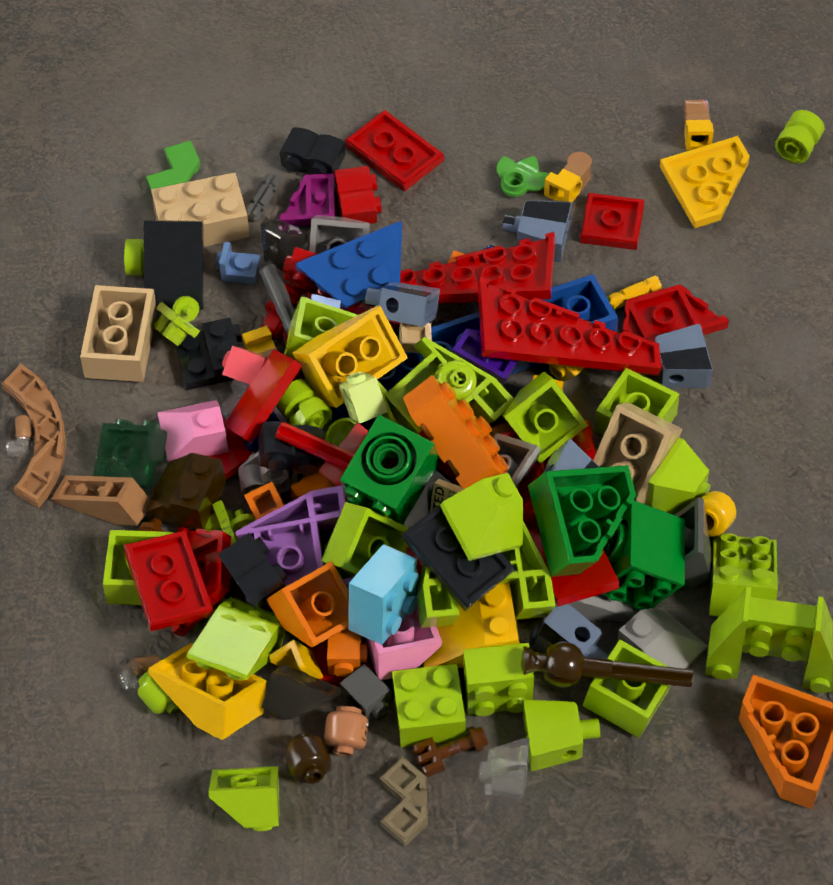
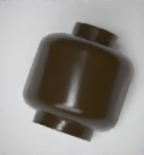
M308 733L296 735L289 741L284 751V759L291 777L297 782L318 783L329 772L332 765L325 743L319 736Z

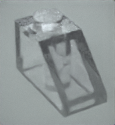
M523 738L489 749L488 761H481L479 781L485 782L484 794L524 799L528 775L530 739Z

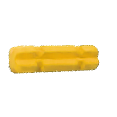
M652 276L619 292L608 295L607 299L613 310L623 307L626 300L661 290L662 285L657 276Z

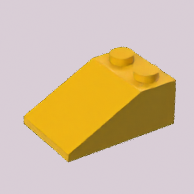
M378 305L316 336L293 352L296 361L302 364L301 370L312 389L316 392L317 397H320L328 406L336 408L344 403L338 384L346 382L347 376L356 372H364V374L367 373L379 379L408 358L381 306Z
M510 583L497 585L467 611H464L458 604L460 615L454 624L436 627L442 640V646L424 661V667L457 664L458 668H463L464 649L520 644Z
M192 643L148 668V674L192 723L213 737L224 740L264 713L266 680L254 674L247 680H236L228 677L226 672L216 668H202L196 664V661L186 658L187 653L193 646Z

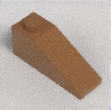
M65 475L51 498L56 504L112 524L136 526L143 519L150 502V498L137 482L129 477Z

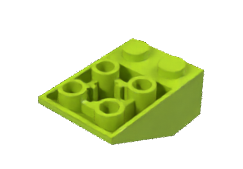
M731 533L714 536L709 616H720L746 587H752L751 597L776 600L778 591L777 540L763 536L754 538L739 537Z
M230 597L218 606L187 653L186 658L196 661V664L202 668H216L224 671L232 679L247 680L270 662L268 657L270 654L282 647L286 630L281 626L273 612L262 608L255 610L251 604Z

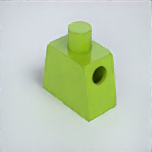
M523 700V722L531 771L578 760L583 754V740L601 737L599 719L580 720L577 703Z

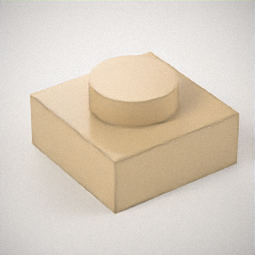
M400 322L399 342L405 352L419 353L413 345L424 336L432 341L431 323L420 327Z

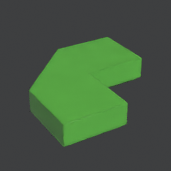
M191 140L164 148L165 156L171 169L146 176L150 191L155 188L189 182L191 177L197 173L200 168V160Z

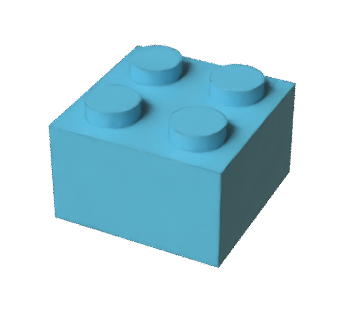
M384 544L349 582L348 630L381 645L391 634L394 635L398 631L402 620L407 615H411L417 607L416 585L419 580L417 558Z

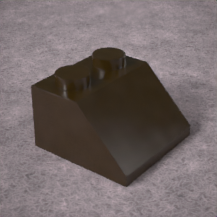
M190 453L168 462L145 511L146 516L195 529H204L214 509L212 504L217 502L226 482L222 460Z

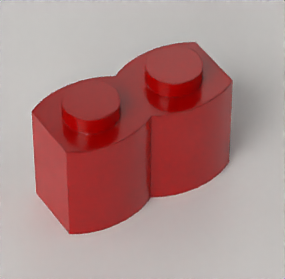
M369 166L334 170L341 217L364 221L370 224L377 223V214L382 213L380 196L374 197L373 192L378 190L376 174H370Z

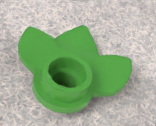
M504 156L498 162L496 169L497 174L501 178L500 188L504 194L510 197H519L527 191H540L544 189L545 178L550 174L539 172V165L535 156L528 157L517 163Z

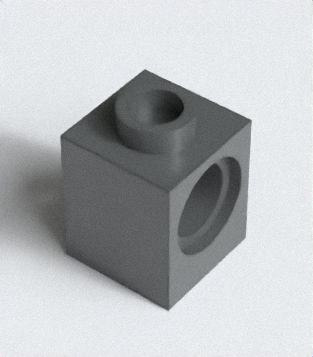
M365 664L340 683L341 699L348 706L361 709V714L366 716L369 722L374 718H381L391 706L390 689Z

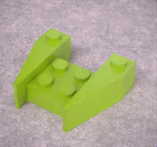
M425 336L413 345L424 358L415 368L389 391L378 381L388 411L381 416L416 434L422 430V427H418L411 418L403 397L431 375L434 376L436 371L447 362L454 360L464 361L475 371L477 378L476 388L464 400L471 406L477 418L482 416L490 424L502 415L514 400L496 378Z
M523 521V545L520 548L501 552L515 568V571L500 584L510 583L516 620L548 617L556 606L551 574ZM423 563L416 596L420 627L453 625L460 615L458 603Z
M746 587L711 625L705 675H711L721 680L737 679L742 652L756 657L773 656L781 657L787 661L802 660L804 661L802 688L811 689L816 693L833 692V620L824 597L818 596L817 605L815 606L751 597L752 587Z

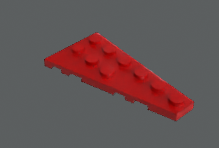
M483 277L479 278L477 287L482 357L624 371L628 368L636 373L659 375L662 369L659 343L627 331L622 333L605 328L606 324L595 320L594 323L579 318V313L536 297L530 300L517 295L515 289L506 286L503 290L490 285V280Z

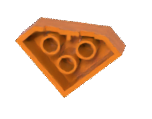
M431 375L403 397L411 418L418 427H422L431 442L435 443L439 457L444 463L448 462V465L457 476L455 479L462 488L466 489L483 478L504 474L509 469L505 460L498 454L500 450L498 443L489 434L492 429L488 422L482 416L477 418L466 400L462 399L459 401L454 390L447 382L444 381L441 384Z
M753 674L742 701L739 722L779 797L813 809L833 755V703Z

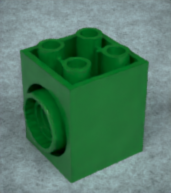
M378 415L340 479L345 490L344 493L349 498L348 502L367 507L403 525L440 463L435 443Z
M633 500L621 517L623 519L612 538L607 541L603 548L619 580V589L600 595L606 596L612 601H620L634 606L638 610L654 608L685 585V519Z

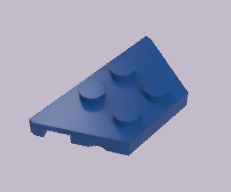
M401 221L297 262L295 267L297 271L303 272L313 280L316 286L324 293H328L333 299L340 300V306L343 309L365 301L368 288L382 290V287L391 282L400 283Z

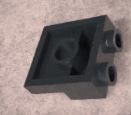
M230 317L201 323L202 331L195 338L187 334L179 346L175 344L186 390L236 380L222 375L224 371L222 363L227 351H231L232 346L239 347L237 342L242 341L239 325H232Z

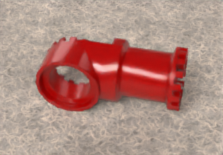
M285 282L284 285L293 305L299 303L302 293L297 292L298 289H294V285L291 287L290 283L287 284ZM271 300L265 305L268 315L266 314L265 316L267 319H263L265 324L262 323L261 326H268L272 339L277 341L283 336L282 330L285 328Z

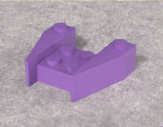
M342 485L310 491L237 530L236 536L240 539L250 533L254 540L260 536L270 550V553L265 556L272 565L276 562L279 563L288 576L283 581L288 586L325 565L321 561L324 553L320 531L335 529L344 504L348 502V497L344 493L345 490ZM354 577L342 579L348 590L349 582ZM266 603L265 605L260 607L267 611L273 612L269 603Z

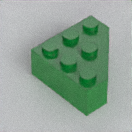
M628 465L546 471L528 485L551 577L580 574L599 560L604 552L602 550L607 541L612 538L623 518L621 517L636 497Z

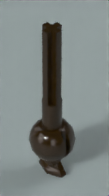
M566 641L550 645L545 653L535 652L524 646L521 659V668L524 675L535 671L543 672L545 680L551 685L560 688L577 684L581 677L618 679L692 687L693 684L692 678L694 674L692 669L583 657L580 648Z

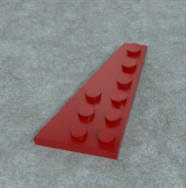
M555 232L545 234V239L531 242L529 238L519 240L518 246L506 249L496 246L455 257V262L443 265L440 264V261L429 263L428 269L416 272L410 268L400 271V283L439 288L438 303L447 304L478 302L477 283L480 277L490 280V285L503 290L506 286L515 289L517 295L530 300L535 297L541 300L551 299L556 246Z

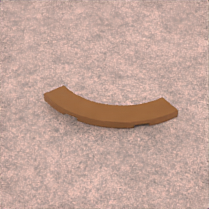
M20 363L1 384L3 390L12 395L27 412L34 429L35 446L33 457L13 490L15 495L39 509L56 485L65 459L66 433L62 414L56 399L53 398L45 383L35 373Z

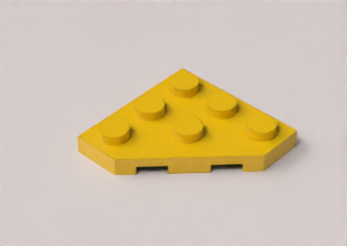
M735 136L660 159L659 167L694 229L721 221L749 164L750 155L739 137Z

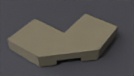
M402 756L379 778L380 784L401 801L380 821L382 828L405 847L428 825L427 778Z

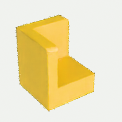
M296 640L290 641L268 656L271 663L283 670L291 691L297 694L323 678L313 651Z

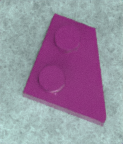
M334 174L305 175L299 184L300 188L294 192L290 199V206L285 214L281 213L279 219L280 227L311 226V219L315 215L335 217Z

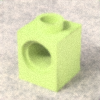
M356 372L347 376L346 382L338 384L350 419L362 423L388 412L376 377L367 373L364 374V372Z

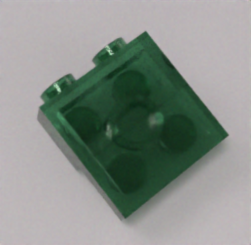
M116 419L115 423H103L93 476L133 478L141 488L151 489L156 462L163 461L168 432L161 429L159 423L153 421H142L141 425H134L133 422Z

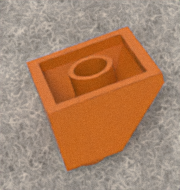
M332 561L266 599L281 626L311 648L348 627L349 590Z

